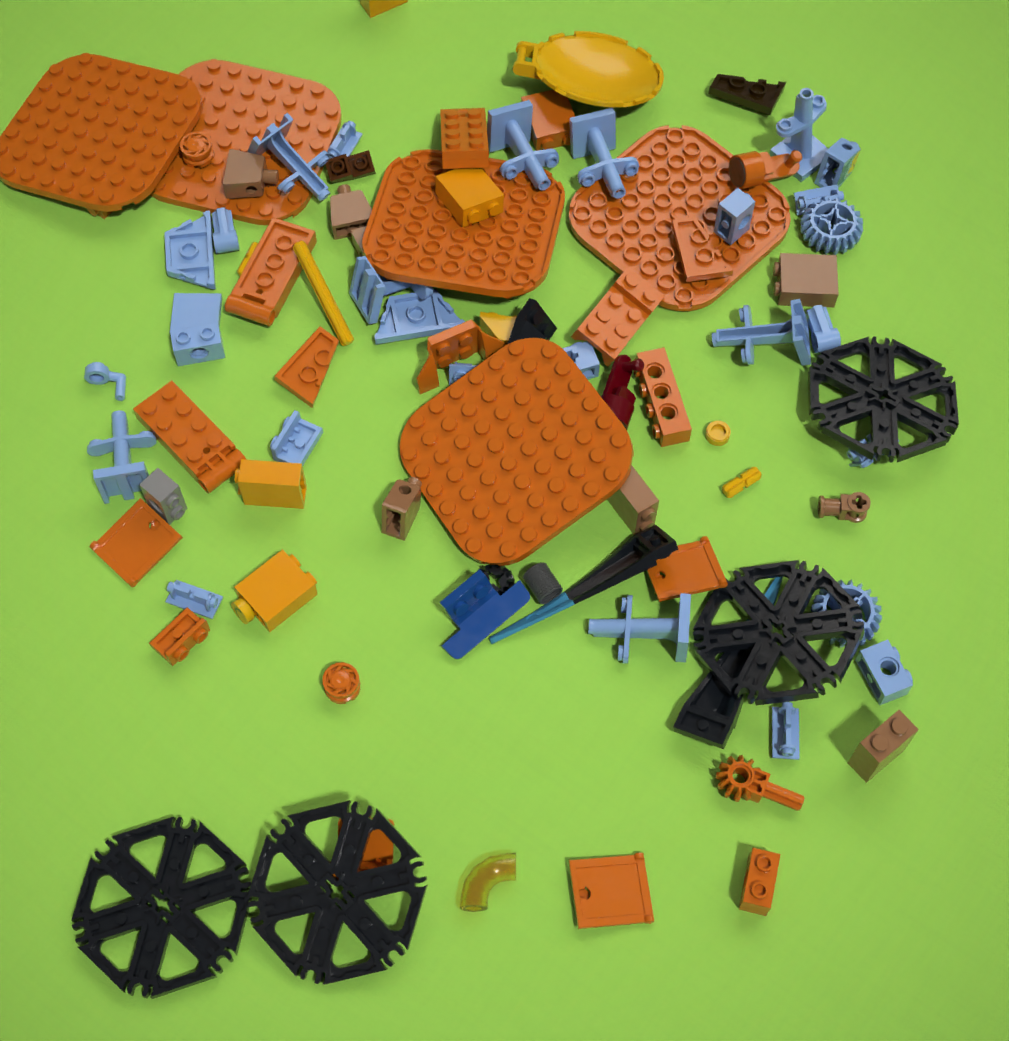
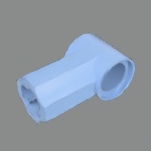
M217 208L212 213L213 241L216 254L238 251L239 243L236 230H234L232 212L226 208Z
M816 305L807 310L806 318L811 330V344L814 352H823L841 346L840 333L837 328H833L827 308L822 305Z

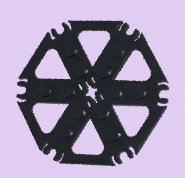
M873 336L871 343H869V337L823 351L821 355H818L816 363L812 362L808 371L809 415L812 414L811 420L821 419L817 426L818 430H822L821 433L871 460L874 457V453H876V461H880L882 454H885L889 457L890 463L893 462L895 455L897 462L937 449L945 446L949 442L951 434L954 435L958 428L955 381L952 382L953 377H943L946 368L941 367V363L892 339L891 344L889 338H885L884 344H879L876 341V337ZM857 354L866 356L868 360V376L839 360ZM894 358H901L919 367L922 371L895 380ZM828 383L850 396L827 404H821L819 402V384ZM932 394L941 395L944 398L945 416L915 400ZM870 416L871 442L868 444L860 443L842 433L839 428ZM897 420L925 434L928 440L908 448L901 447L898 443Z
M799 560L739 568L740 573L736 570L733 571L735 581L730 582L727 580V587L713 591L693 628L694 640H703L701 643H694L697 657L731 697L734 691L737 700L740 699L743 693H749L747 698L748 704L755 702L756 706L819 698L818 693L820 695L826 694L825 688L822 686L824 683H830L834 688L837 687L836 679L841 683L865 634L864 622H854L856 619H863L860 606L823 567L820 574L819 565H815L812 571H806V561L799 563ZM787 577L789 580L775 606L755 586V582L761 579ZM817 589H825L841 605V609L803 614L814 591ZM726 601L733 602L750 620L711 625L721 604ZM773 627L778 630L782 629L784 637L777 632L774 633ZM841 637L847 641V644L838 663L834 666H829L807 641ZM752 649L737 678L729 677L715 660L716 655L721 652ZM781 656L804 681L801 688L771 692L766 688Z
M352 800L288 815L294 826H292L289 820L282 819L281 822L286 830L283 834H279L276 829L270 830L273 838L277 839L276 842L271 839L270 835H266L247 899L259 897L258 900L247 904L248 907L257 906L260 910L259 915L250 918V921L255 923L263 920L264 922L260 926H253L256 932L295 976H298L301 965L304 968L301 970L300 979H306L309 970L315 971V984H319L322 981L323 973H325V981L323 983L325 985L387 970L388 968L381 961L382 958L388 966H393L395 963L390 958V952L395 950L400 956L405 954L404 948L398 945L399 942L407 950L409 949L428 886H416V883H422L427 880V876L417 877L415 875L416 867L423 866L424 862L417 861L411 863L412 859L422 856L378 808H376V814L373 819L370 818L374 812V807L371 805L368 806L367 812L361 815L358 812L360 804L358 801L352 804L351 813H349V805ZM337 816L341 818L343 824L332 860L330 861L307 836L305 829L307 824L312 821ZM376 829L382 830L400 850V860L393 864L359 872L371 832ZM277 853H283L310 884L277 892L268 890L266 880L274 856ZM331 885L336 887L343 886L344 889L341 893L344 899L340 897L332 898L333 889ZM401 891L407 892L411 897V902L402 929L398 931L392 930L366 902L367 899ZM315 912L304 951L301 954H296L276 933V923L280 920ZM343 922L371 952V957L367 962L339 968L333 963V955Z
M171 817L112 836V839L118 842V846L107 840L105 843L110 848V852L107 855H101L98 851L95 852V856L101 863L98 864L92 857L90 858L71 920L74 923L72 928L75 931L85 929V933L82 937L76 938L75 941L78 945H84L78 948L124 993L127 987V993L131 996L134 995L137 986L144 987L142 992L143 998L147 999L150 996L151 999L211 980L216 978V975L211 973L210 967L217 973L221 974L223 972L220 966H218L219 959L227 958L232 963L233 957L226 951L227 949L232 950L236 956L238 954L250 908L247 904L252 901V897L247 899L249 891L242 892L250 890L252 882L241 883L240 878L249 874V870L244 867L247 865L201 822L198 828L196 820L191 821L189 828L183 829L184 820L182 817H178L177 820L175 817ZM157 836H164L167 838L155 878L130 854V849L136 843ZM198 845H208L225 861V870L186 882L193 854ZM103 876L112 877L134 898V900L95 913L91 910V903L97 883ZM155 896L159 901L163 902L170 900L167 905L173 915L164 910L157 912L159 906L153 897ZM232 900L237 904V911L231 933L226 938H218L192 913ZM163 918H166L169 922L166 923ZM140 930L129 970L119 971L102 955V944L107 940ZM172 934L198 959L199 966L193 973L166 981L161 978L160 971Z

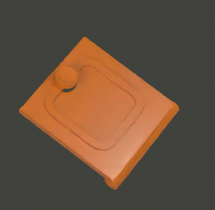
M140 498L98 541H93L89 547L131 587H135L183 537Z
M707 536L700 538V541L678 545L679 550L672 552L665 559L656 560L657 565L647 570L659 602L679 598L680 593L692 595L725 588L728 585Z
M638 852L627 856L568 861L578 929L641 923L651 924L655 922L644 853Z

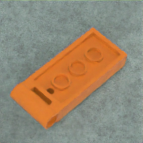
M485 108L440 109L442 168L489 167Z
M273 217L234 289L228 296L225 303V311L271 326L275 317L277 318L303 269L293 250V246L297 242L304 241L310 252H312L317 243L315 231Z
M172 380L133 408L138 421L156 436L159 443L208 494L235 474L236 468L240 469L241 459L247 460L241 451L236 448L235 444Z

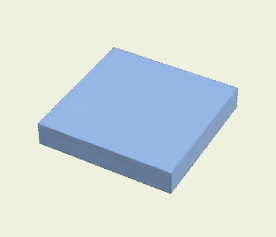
M174 293L170 331L218 323L220 327L222 295L217 293Z

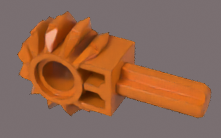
M739 755L737 761L730 756L727 759V763L722 762L719 769L721 771L717 772L716 779L721 782L717 787L719 790L726 789L725 798L733 794L735 802H739L742 795L746 801L751 800L759 803L761 798L765 797L797 811L802 808L804 796L768 782L771 774L762 771L760 767L752 768L753 759L746 763L744 762L743 755ZM733 775H742L745 779V782H736L733 778Z

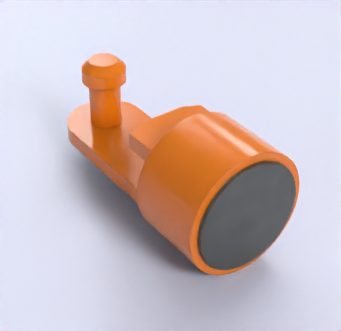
M793 150L790 154L770 156L767 151L761 153L752 151L733 155L729 161L731 182L735 188L745 189L759 186L765 181L793 176L799 170L802 154L798 150Z

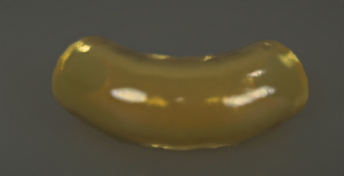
M516 853L489 856L474 866L463 883L460 897L461 910L469 912L487 910L491 889L500 882L516 881Z

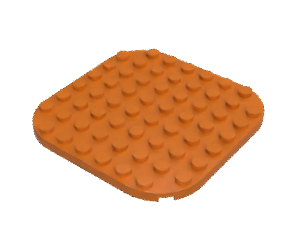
M83 53L62 60L50 66L49 70L42 76L1 134L0 180L15 189L97 211L123 210L122 206L133 202L136 205L147 198L156 188L179 152L180 141L186 134L191 133L200 119L203 110L200 92L197 86L185 76L101 55Z
M217 59L196 63L180 72L179 75L190 79L197 86L203 102L202 114L191 132H203L210 137L214 158L211 159V163L206 167L195 166V168H192L184 162L180 149L150 195L168 204L202 212L210 210L211 214L217 208H226L231 210L233 219L256 225H269L273 217L283 220L290 216H297L307 206L313 193L299 179L294 182L295 186L289 192L279 191L277 189L278 185L293 173L270 150H267L262 156L266 159L267 169L279 171L278 184L265 183L262 196L226 198L223 180L229 149L247 152L255 136L261 141L268 126L274 123L279 128L283 116L288 112L293 118V122L285 140L306 163H309L322 151L328 152L340 129L342 115L340 104L335 94L326 86L312 80ZM316 165L312 170L320 177L324 165L320 168Z
M669 125L655 128L643 135L617 157H635L639 163V170L635 175L619 174L626 190V194L622 198L616 199L611 197L603 178H601L589 187L581 186L574 194L569 207L570 228L580 243L619 275L629 266L665 296L658 305L675 311L698 310L715 302L783 241L788 232L791 219L790 207L784 195L771 183L765 181L759 186L740 189L755 200L749 230L732 245H729L713 231L719 203L737 189L732 184L729 176V161L733 154L702 131L684 125L681 128H669ZM695 216L708 234L709 241L722 254V259L726 265L729 264L732 268V276L686 282L671 226L672 219Z
M425 149L412 151L410 156L402 159L398 157L392 161L384 173L363 235V256H366L376 273L387 280L503 297L506 299L526 294L542 284L548 275L564 209L565 191L560 181L557 182L552 177V173L545 169L544 171L551 181L549 188L546 190L536 189L525 170L519 172L513 179L504 178L500 173V167L506 160L489 158V167L482 169L504 194L503 213L462 227L435 194L436 176L454 169L442 168L441 150Z
M541 338L520 339L499 349L421 406L407 421L400 439V455L404 467L411 477L421 481V492L461 549L479 563L495 564L498 566L511 565L525 559L615 494L627 480L631 472L630 467L634 456L633 444L627 430L574 361L559 345Z

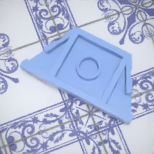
M209 210L203 212V217L193 222L189 219L182 223L181 226L174 227L165 232L166 271L170 277L209 289H216L212 220Z
M433 289V294L424 300L420 299L415 292L389 296L386 311L380 320L378 333L374 336L375 344L435 335L465 321L457 317L454 309L442 299V296L436 289Z

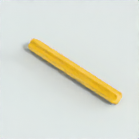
M300 241L295 243L293 250L341 345L347 346L353 343L354 338L306 242Z

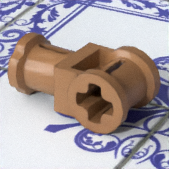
M855 492L851 495L841 494L840 498H824V496H819L818 516L819 518L838 516V520L860 523L867 516V511L871 504L870 498L862 492Z

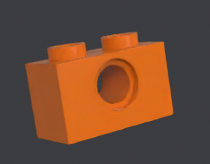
M752 848L748 856L739 910L763 916L768 914L772 905L781 854Z

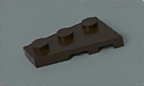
M717 74L710 86L709 94L771 115L785 89L786 82L778 81V85L768 84L767 80L758 79V82L746 81L744 77Z

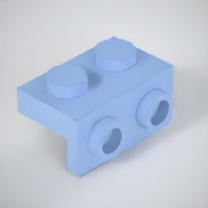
M294 410L292 415L285 419L279 436H275L271 442L270 449L273 460L277 462L301 463L303 466L322 436L323 428L301 419L300 412Z

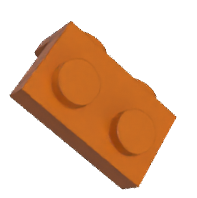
M187 607L149 644L169 664L174 666L177 662L183 661L188 656L189 650L193 646L206 639L210 628L204 618L200 619Z

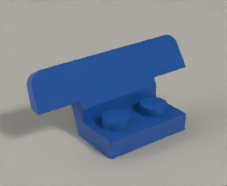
M479 569L440 602L447 615L460 629L441 646L452 658L461 659L527 604L530 600L529 592L519 580L500 596L492 587L486 575Z

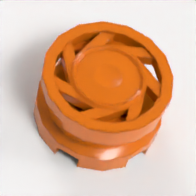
M191 132L186 134L180 141L183 160L189 167L195 168V166H200L203 168L211 163V159L214 158L212 141L206 133Z
M345 662L335 663L325 670L323 675L324 691L332 702L346 704V702L353 701L359 695L361 690L359 674L351 664Z

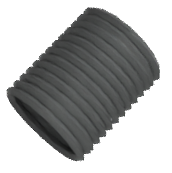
M545 562L535 564L523 575L525 583H527L540 604H547L558 597L563 591L561 584L556 580L557 578H555Z

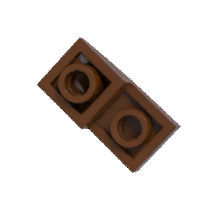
M369 150L351 156L343 154L333 157L326 163L331 183L376 174Z

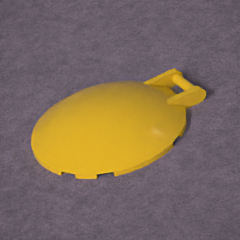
M574 31V35L565 36L564 33L549 36V40L545 43L542 41L539 44L520 41L516 45L517 58L513 64L514 74L540 79L554 91L580 103L609 108L635 106L653 99L660 92L663 85L664 74L659 63H654L651 60L652 55L641 47L635 49L628 45L627 40L612 35L589 31ZM525 58H532V62L525 61Z

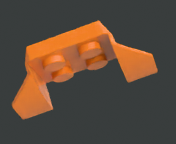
M472 319L428 337V359L417 377L419 394L439 387L438 368L448 367L449 364L460 359H467L476 352H479L484 361L504 347L505 343L482 332L481 328Z

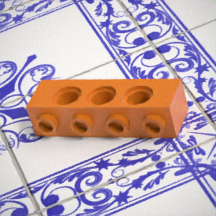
M665 347L637 353L636 359H642L644 369L642 372L633 371L635 377H639L640 395L642 398L645 397L647 416L652 418L654 423L652 425L654 438L659 439L661 447L688 442L692 428ZM667 416V417H670V418H672V419H669V420H668V419H664L663 417Z

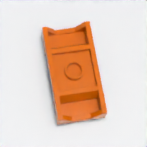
M628 266L571 337L574 340L588 341L602 353L604 364L609 367L665 296Z

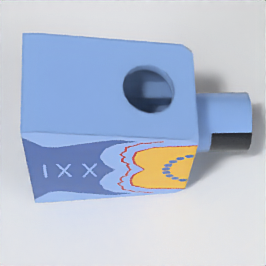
M840 138L824 154L814 184L820 187L838 184L839 188L854 169L861 150L859 145L845 138Z

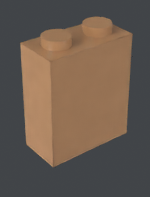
M780 253L778 262H774L773 276H777V282L774 283V296H778V305L791 306L790 300L800 299L802 306L813 307L822 305L823 307L834 308L839 295L837 255Z
M631 465V472L623 486L607 500L633 535L655 525L659 500Z
M898 710L859 743L848 764L867 783L906 749L919 729Z

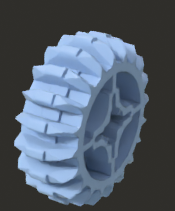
M838 197L834 201L828 198V201L820 199V203L813 202V204H810L809 208H806L800 221L803 241H809V247L815 246L816 252L823 250L825 255L829 252L836 255L838 251L844 254L847 249L852 250L855 244L859 242L860 235L863 232V218H860V211H854V205L848 206L847 200L839 202Z
M841 579L837 583L858 603L865 614L866 622L862 619L854 620V622H864L865 634L859 644L862 646L865 644L866 639L871 640L874 633L880 627L878 623L882 620V615L879 614L881 606L875 605L878 601L877 597H870L871 589L863 591L862 583L858 584L857 587L853 586L851 579L845 585ZM820 589L819 595H816L813 600L815 604H812L811 612L827 611V605L831 610L841 609V605L825 589ZM841 637L830 639V645L834 644L835 641H839L840 648L844 647L847 642Z

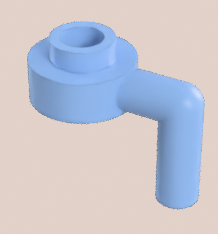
M93 362L85 367L84 379L88 383L102 385L108 381L116 382L115 399L118 401L125 399V374L111 372L101 362Z

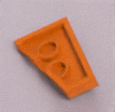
M695 216L672 219L671 226L686 282L732 276V268L729 264L726 265L722 259V254L709 241L708 234Z
M320 326L274 376V380L313 408L338 347L339 340Z

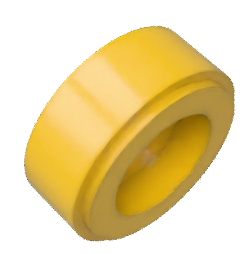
M713 421L707 426L705 437L710 444L722 446L728 442L731 430L725 422Z
M238 598L231 603L234 613L244 624H248L254 619V612L244 599Z

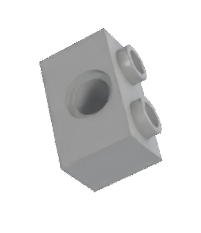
M159 468L139 484L147 504L169 525L184 515L187 506L179 485Z

